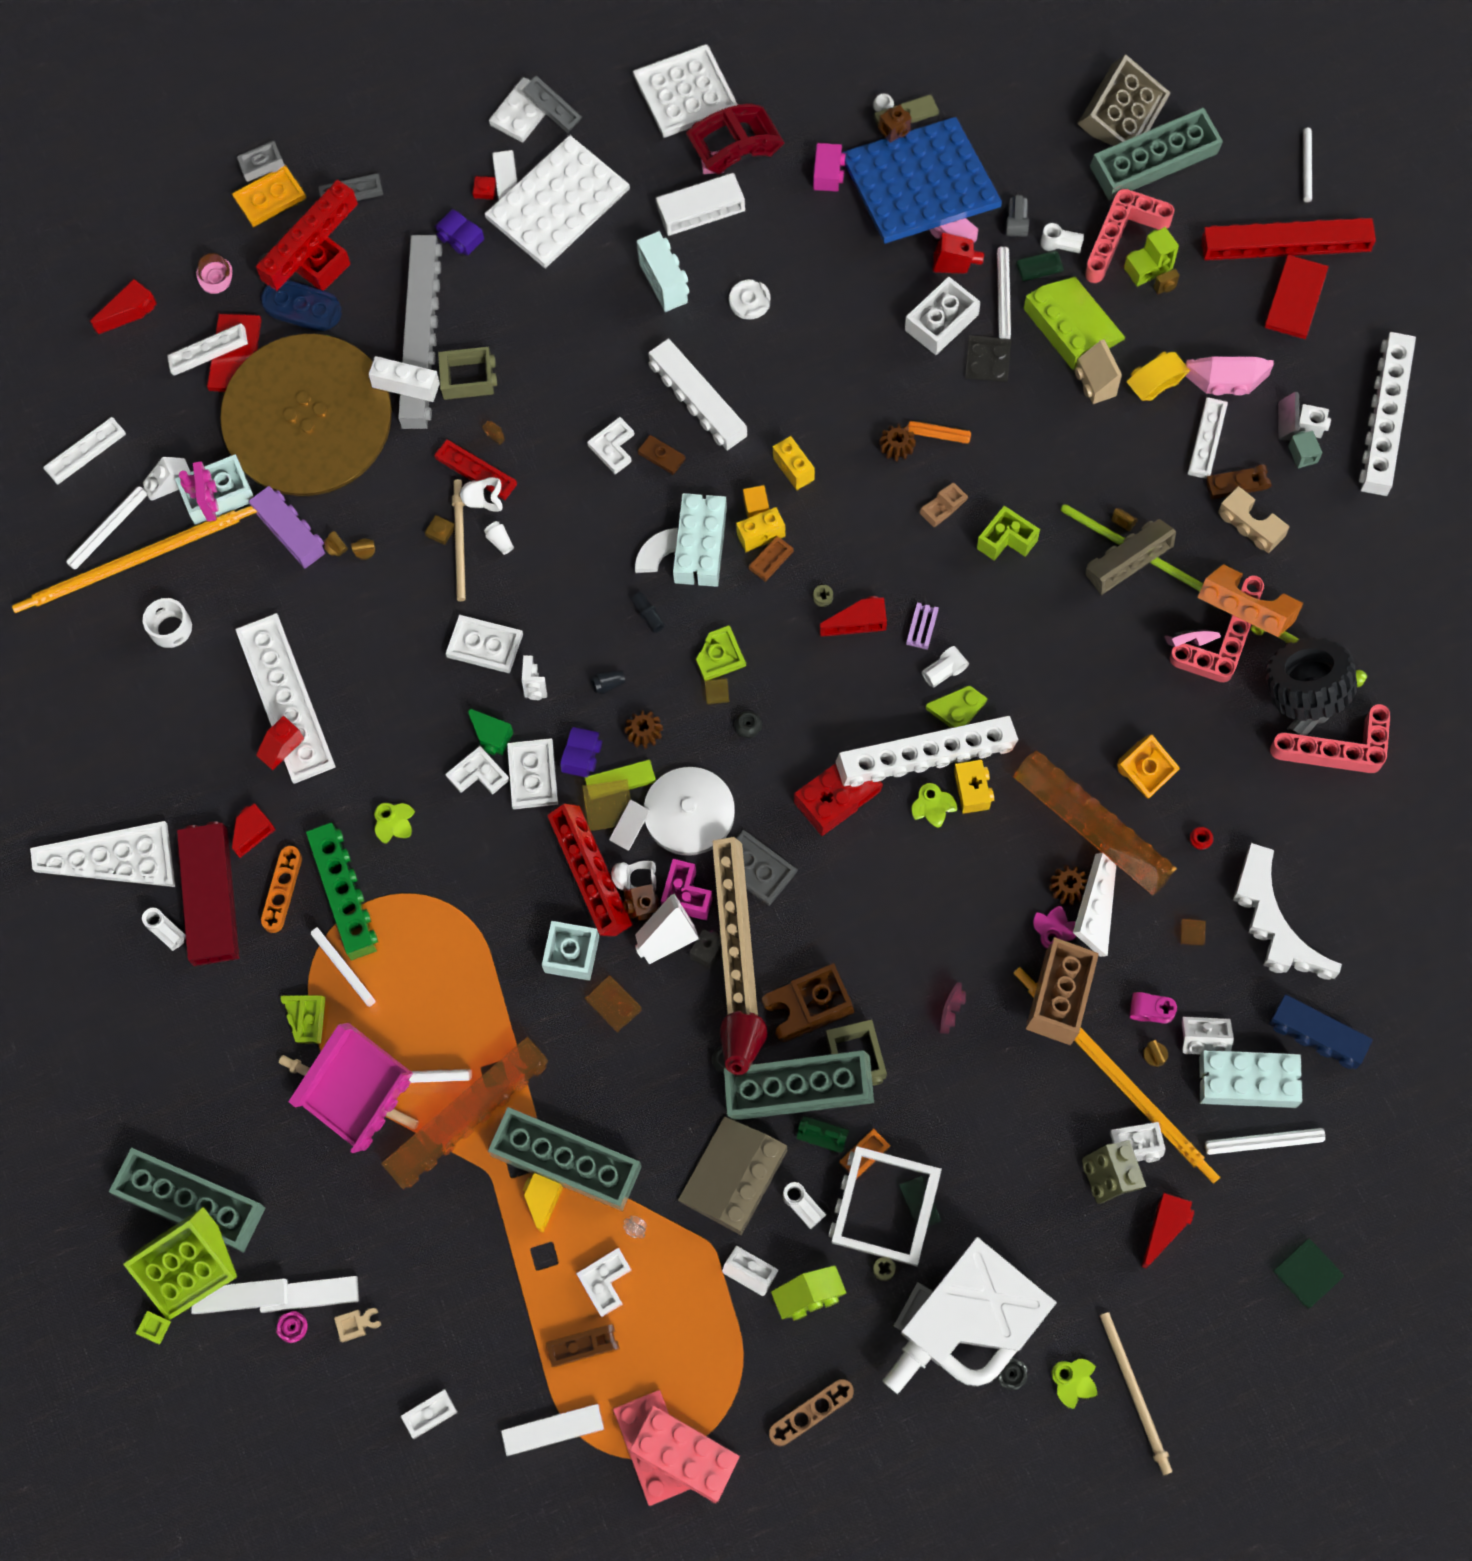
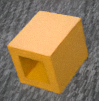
M764 485L743 489V499L748 518L770 510Z

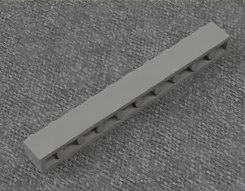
M411 235L403 363L431 370V366L435 365V353L432 351L433 346H436L434 328H437L438 325L435 310L439 308L436 292L440 291V282L437 279V274H441V263L438 261V257L442 256L441 243L438 244L436 235ZM400 394L399 421L402 429H427L428 420L432 419V411L429 408L430 401Z

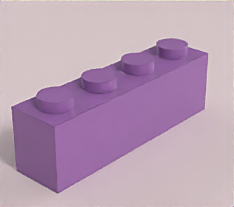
M268 486L249 500V503L257 511V516L305 569L325 554L322 547L324 542L317 534L313 535L310 532L311 528L304 519L301 521L298 519V513L292 505L287 506L284 503L285 498L278 490L274 492Z

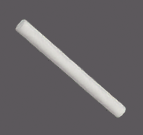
M1311 128L1303 130V200L1305 202L1312 201Z

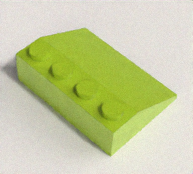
M1076 277L1044 285L1026 296L1025 312L1072 370L1076 368L1078 358L1100 340L1104 339L1108 348H1111L1125 339L1124 335Z
M204 1207L138 1249L123 1264L167 1320L173 1319L237 1277L219 1227Z

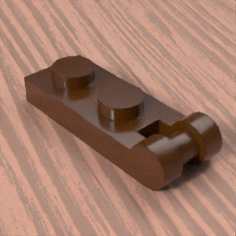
M1266 465L1207 476L1206 482L1211 499L1227 497L1238 486L1247 493L1270 488L1272 484L1266 475L1268 473ZM1258 477L1259 481L1253 482L1252 478Z
M606 1325L546 1342L552 1367L555 1368L619 1350L618 1341H615L613 1335L615 1332L614 1325ZM604 1336L606 1344L599 1346L597 1337Z

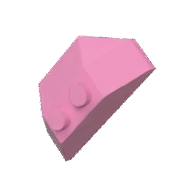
M1207 357L1195 361L1187 360L1186 367L1190 372L1186 377L1206 394H1250L1270 375L1273 361L1258 357Z

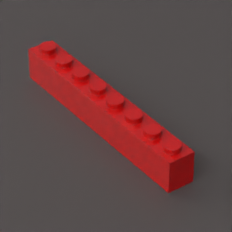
M1373 218L1315 220L1310 222L1295 221L1292 223L1274 222L1272 224L1254 223L1251 225L1233 224L1230 226L1213 225L1205 227L1202 235L1204 260L1370 252L1376 241Z

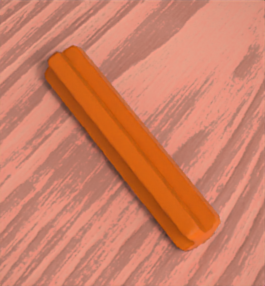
M910 421L908 425L909 432H913L916 435L961 443H969L971 438V432L968 430Z

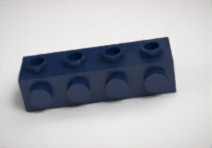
M1286 994L1281 999L1269 1023L1276 1032L1294 1037L1297 1043L1303 1046L1309 1045L1317 1049V1052L1324 1057L1330 1058L1331 1056L1339 1061L1340 1065L1348 1069H1357L1361 1065L1373 1039Z

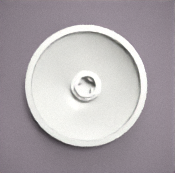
M683 767L667 772L651 786L644 802V807L650 810L645 824L651 837L662 848L679 855H698L712 850V841L725 839L734 821V801L729 788L717 775L702 768Z

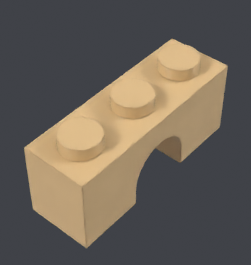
M1238 486L1221 503L1218 514H1220L1225 522L1235 526L1241 535L1250 538L1259 549L1265 550L1269 554L1286 536L1290 526L1273 513L1265 520L1252 518L1249 512L1252 510L1256 499Z

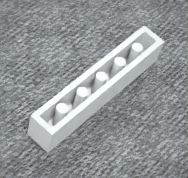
M667 339L649 352L650 361L648 363L650 368L655 373L658 372L661 375L663 383L674 390V394L680 402H685L690 414L700 419L702 427L713 434V438L719 446L722 445L726 450H729L747 437V426L670 339Z

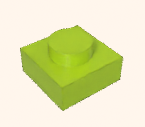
M147 1311L136 1334L160 1345L171 1321Z

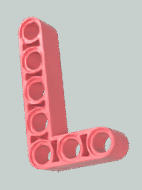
M1123 189L1118 191L1088 259L1085 273L1086 279L1091 283L1102 281L1128 219L1159 230L1164 227L1169 228L1174 214L1173 206L1167 202L1131 190Z
M1250 576L1244 581L1241 591L1253 598L1260 599L1264 583L1261 578ZM1254 585L1258 591L1250 592L1247 586ZM1232 615L1219 654L1184 643L1173 647L1170 654V662L1176 668L1218 682H1227L1235 672L1251 624ZM1233 626H1241L1244 632H1235ZM1233 646L1237 652L1229 653L1225 647ZM1183 652L1187 658L1183 660L1178 659L1175 653ZM1205 659L1208 662V666H1199L1197 660ZM1226 666L1230 673L1222 674L1218 667Z
M1377 704L1370 709L1364 721L1363 744L1280 733L1271 744L1270 753L1278 760L1376 773L1387 759L1390 711L1381 704ZM1373 715L1379 716L1382 721L1374 719ZM1371 736L1378 737L1380 742L1374 741ZM1282 743L1287 749H1281L1277 744ZM1300 747H1306L1310 752H1303ZM1323 750L1330 751L1333 756L1326 755ZM1350 753L1354 755L1356 759H1350L1347 757L1346 754ZM1369 757H1375L1378 763L1372 762Z

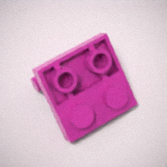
M202 462L193 463L194 475H188L186 471H180V484L191 498L197 499V503L208 522L215 521L216 512L219 511L217 499H214V493L217 492L215 480H211L210 471L205 469Z

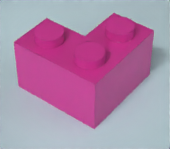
M673 859L662 895L661 905L671 895L675 894L688 916L707 920L713 900L712 891L693 887L696 876L695 864Z

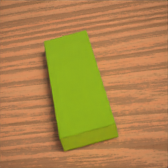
M650 760L591 775L588 778L585 777L591 800L656 782Z

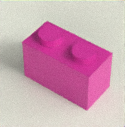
M817 143L814 190L838 191L839 183H843L844 171L840 170V168L845 166V153H842V145Z

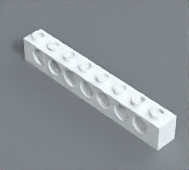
M1390 332L1387 340L1383 339L1380 352L1383 353V358L1379 359L1377 370L1381 372L1380 376H1377L1374 389L1378 390L1377 395L1374 394L1371 407L1374 408V413L1370 414L1368 426L1372 427L1371 432L1367 433L1365 444L1368 445V451H1364L1362 458L1365 469L1361 470L1359 482L1362 483L1361 491L1387 496L1392 487L1415 346V336Z
M1010 716L841 752L836 759V765L843 786L851 785L856 787L870 780L873 782L882 781L888 776L901 777L907 774V772L915 771L919 773L934 766L942 768L952 762L964 763L971 758H986L992 755V753L997 752L1005 754L1013 750L1018 737ZM987 736L992 737L995 742L990 741ZM966 741L972 742L974 746L968 745ZM945 746H950L953 751L947 750ZM923 750L931 752L932 755L925 754ZM902 755L909 756L911 760L904 759ZM881 760L888 761L890 765L883 764ZM859 765H866L868 770L862 769Z

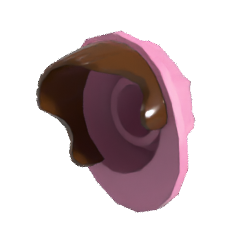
M209 253L201 257L196 272L200 286L208 293L217 294L223 292L228 288L232 279L230 263L215 253Z

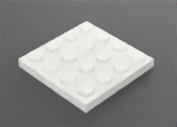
M707 44L633 71L634 78L663 138L692 128L695 122L701 121L719 110L738 105Z

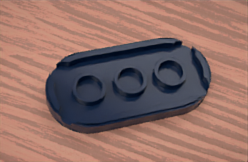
M287 280L277 291L268 285L261 297L264 310L271 317L314 331L331 329L339 322L342 315L340 303L333 294Z

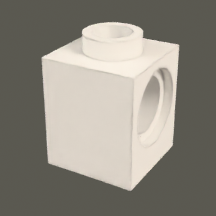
M1303 404L1299 413V432L1313 430L1315 437L1321 438L1324 430L1328 431L1331 418H1327L1329 409Z

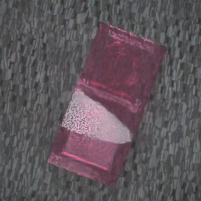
M956 983L947 998L942 1014L940 1033L949 1034L950 1027L955 1026V1013L951 1011L959 1012L961 1004L965 1005L966 990H962V983Z

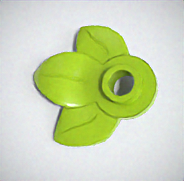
M933 783L924 784L919 790V798L912 804V815L915 820L925 816L929 823L937 828L943 824L946 812L957 811V804L953 796L947 792H941L940 788ZM928 790L933 791V798L927 797L926 793Z
M390 803L380 804L374 813L377 820L375 832L379 840L387 844L393 835L398 838L410 837L412 828L407 819L414 815L415 811L413 808L405 803L397 805ZM385 812H390V816L387 818H384L383 814Z
M1078 1359L1072 1363L1061 1361L1052 1369V1378L1058 1385L1057 1395L1061 1402L1071 1409L1075 1408L1078 1397L1092 1398L1098 1394L1094 1382L1089 1377L1096 1368L1090 1361L1085 1359ZM1061 1370L1068 1372L1069 1376L1067 1379L1060 1377Z

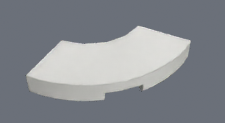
M677 528L668 529L654 535L642 546L636 559V573L657 572L663 557L669 553L676 552Z

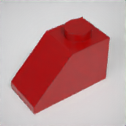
M282 716L267 731L256 756L273 771L304 740V737L294 724L285 716Z
M255 803L245 807L240 812V815L236 817L232 849L239 858L276 830Z

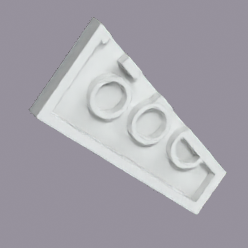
M1104 853L1095 854L1073 933L1094 952L1099 953L1100 957L1108 955L1116 864Z

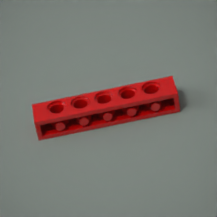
M337 179L257 264L256 269L261 281L277 291L358 205L353 189Z
M561 805L547 815L599 934L601 936H617L632 926L631 920L624 909L623 902L580 806Z

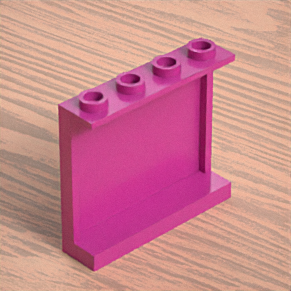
M350 1023L339 1024L292 1095L289 1103L294 1107L303 1106L351 1144L353 1146L351 1149L352 1153L365 1151L373 1141L371 1137L375 1131L377 1132L384 1125L386 1114L391 1112L397 1105L398 1101L396 1099L399 1094L409 1087L411 1083L409 1079L413 1073Z

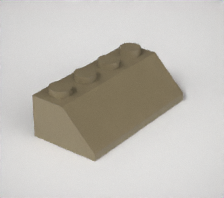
M1160 519L1155 522L1150 521L1136 535L1132 533L1127 536L1123 544L1118 547L1116 545L1106 551L1105 556L1100 559L1095 558L1089 562L1086 568V576L1098 592L1103 595L1172 548L1175 542L1176 531Z

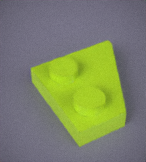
M967 686L928 703L926 710L949 727L955 728L968 725L986 704L988 698L973 687Z
M321 995L281 996V1002L285 1004L288 1012V1022L293 1028L292 1033L295 1042L300 1044L321 1043L326 997Z

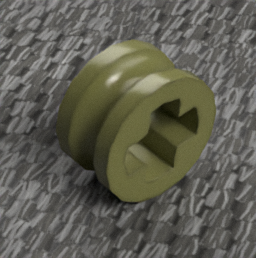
M820 585L815 588L813 594L815 604L820 607L829 606L833 601L832 589L827 585ZM820 593H825V600H822Z
M882 1257L875 1262L873 1272L877 1279L887 1281L894 1276L896 1267L891 1259ZM881 1263L883 1265H885V1263L889 1264L890 1266L888 1270L891 1273L888 1275L886 1273H884V1275H881L879 1273L880 1267L878 1265Z

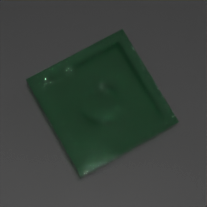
M1310 1238L1273 1271L1307 1309H1310L1344 1277L1342 1272Z

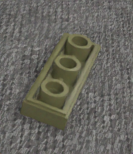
M931 94L900 104L905 111L910 113L911 123L938 115L939 111ZM888 109L874 113V118L878 126L880 115L885 113Z

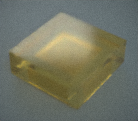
M727 679L705 681L707 704L729 702Z

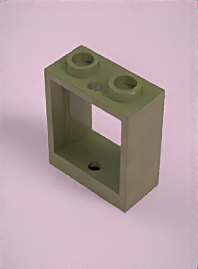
M489 347L438 352L440 385L444 400L494 394V386H497L496 373H493L492 368L496 367L495 355L490 354ZM485 363L487 381L451 385L450 367Z
M872 1020L827 1030L826 1039L831 1055L838 1054L836 1043L869 1035L878 1070L871 1071L872 1084L875 1086L883 1083L887 1073Z

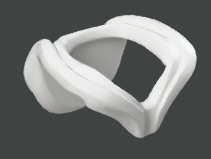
M489 477L484 480L466 483L460 491L462 502L468 507H483L490 511H501L502 503L497 498L501 490V481L498 478ZM487 485L495 486L491 494V501L494 504L488 503L484 498V488Z
M638 861L631 865L621 862L613 866L611 877L615 886L620 890L626 891L636 888L630 882V876L634 870L649 869L651 870L652 887L655 892L656 876L654 874L656 872V865L653 861Z

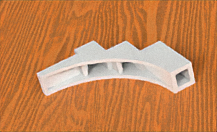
M1251 843L1247 850L1233 900L1243 907H1255L1248 933L1254 934L1253 936L1260 940H1271L1263 966L1269 967V970L1276 973H1287L1292 965L1298 971H1311L1317 973V976L1320 978L1335 979L1340 973L1342 964L1322 956L1307 946L1292 931L1278 908L1271 880L1274 850Z

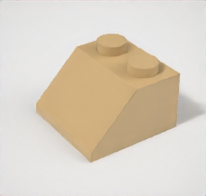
M1104 339L1100 340L1079 357L1075 368V375L1078 380L1082 381L1085 396L1090 398L1092 404L1117 395L1122 374Z

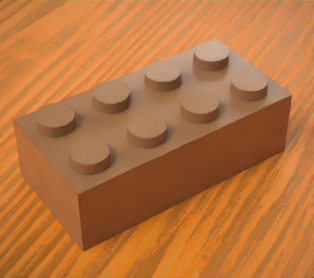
M1054 937L1046 950L1026 1030L1068 1045L1072 1044L1080 1031L1099 953Z

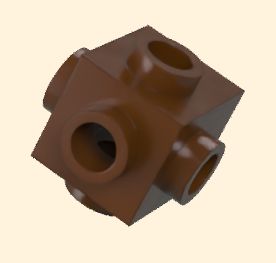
M901 105L890 108L880 115L878 129L889 142L899 137H904L910 132L911 115Z
M652 884L624 891V909L629 914L630 919L636 917L638 921L650 919L651 914L658 910L659 900L657 895L654 894Z

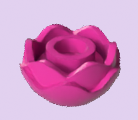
M291 1311L282 1315L278 1320V1336L289 1343L301 1340L307 1332L306 1318L297 1311Z

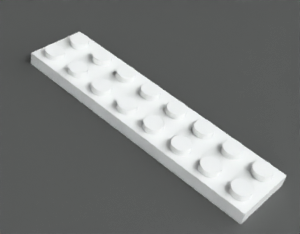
M277 613L235 629L271 726L282 716H285L300 730L304 737V740L284 759L292 782L295 784L335 768V763Z

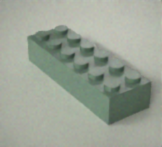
M1201 108L1094 154L1090 168L1108 200H1112L1120 190L1127 189L1133 191L1218 154L1223 141L1205 109Z
M864 1050L751 1065L748 1071L741 1075L732 1074L724 1068L727 1116L734 1120L874 1103L870 1055Z
M509 1107L488 1149L489 1154L493 1158L529 1173H536L558 1182L565 1188L620 1211H623L641 1170L640 1161Z
M133 1148L130 1149L109 1190L114 1196L177 1224L204 1207L218 1225L225 1245L243 1253L265 1210V1207L256 1201Z

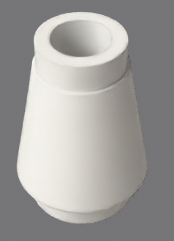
M496 521L486 527L484 530L485 537L504 555L514 548L503 524H499Z

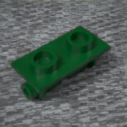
M803 1116L796 1139L842 1153L849 1130Z

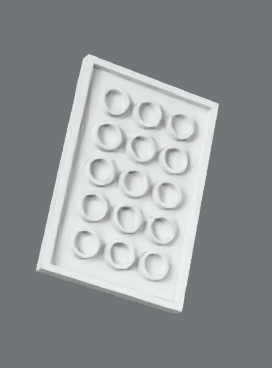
M568 136L487 211L485 217L540 265L546 268L630 189V185L572 136Z

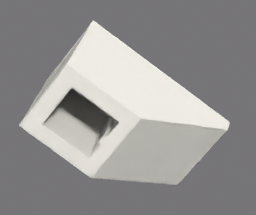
M162 457L143 482L149 500H155L179 490L175 478L179 477L180 471L190 473L185 458Z

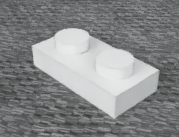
M443 1390L401 1417L412 1438L415 1439L458 1412L446 1390Z

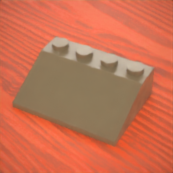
M1125 54L1111 65L1079 120L1078 125L1092 137L1115 146L1148 132L1169 97L1170 92Z
M724 1116L678 1201L742 1236L787 1153V1145Z

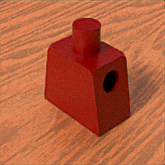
M942 232L933 255V272L967 273L971 263L982 265L984 252L974 251V241L972 239Z

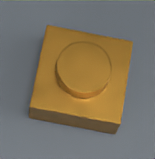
M1176 269L1156 277L1154 289L1157 294L1170 292L1177 286L1179 274Z
M435 515L425 535L445 545L453 533L455 525Z

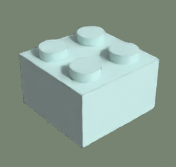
M551 921L542 962L544 972L590 981L600 937L596 928Z

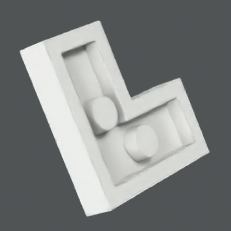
M621 417L587 442L588 447L614 474H617L632 462L631 457L620 446L634 436V431Z
M480 746L445 774L447 779L460 793L479 779L493 795L509 781V777Z
M619 1248L577 1273L601 1317L623 1305L611 1285L613 1281L631 1271Z

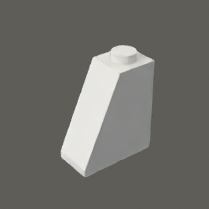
M675 894L671 895L635 934L638 943L635 945L639 956L641 958L645 957L648 963L651 964L699 939L695 925Z

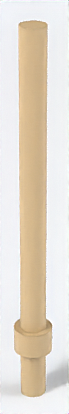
M454 480V495L452 496L455 517L457 601L466 600L463 507L465 504L460 497L462 489L461 480Z

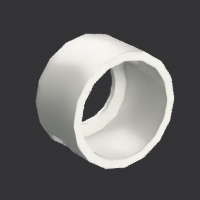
M162 598L156 600L147 607L143 614V625L146 632L157 645L164 648H173L181 645L192 632L190 616L185 608L174 599ZM176 617L182 621L179 628L173 633L159 635V625L164 619Z

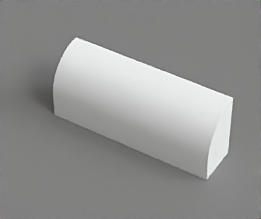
M734 173L656 198L659 214L668 236L745 211V198Z

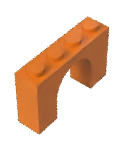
M1224 564L1205 579L1198 595L1199 599L1277 637L1295 622L1303 605V602L1284 593L1274 601H1264L1245 594L1237 588L1243 573Z

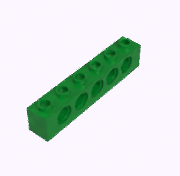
M329 823L307 831L306 834L347 956L352 961L376 952L375 943L379 941L375 930L370 931L368 923L372 922L367 909L363 910L361 903L365 900L361 889H356L354 882H357L358 879L354 869H349L347 862H350L351 858L347 848H342L341 842L344 841L340 828L336 829L333 823ZM329 847H335L332 853H325ZM342 867L339 873H332L334 868ZM349 887L346 893L339 894L341 888ZM355 907V911L352 914H345L348 908ZM362 928L360 934L352 935L354 929Z

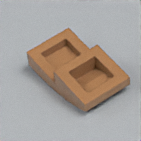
M953 482L938 492L937 498L923 506L920 514L933 527H936L955 512L968 499V496Z

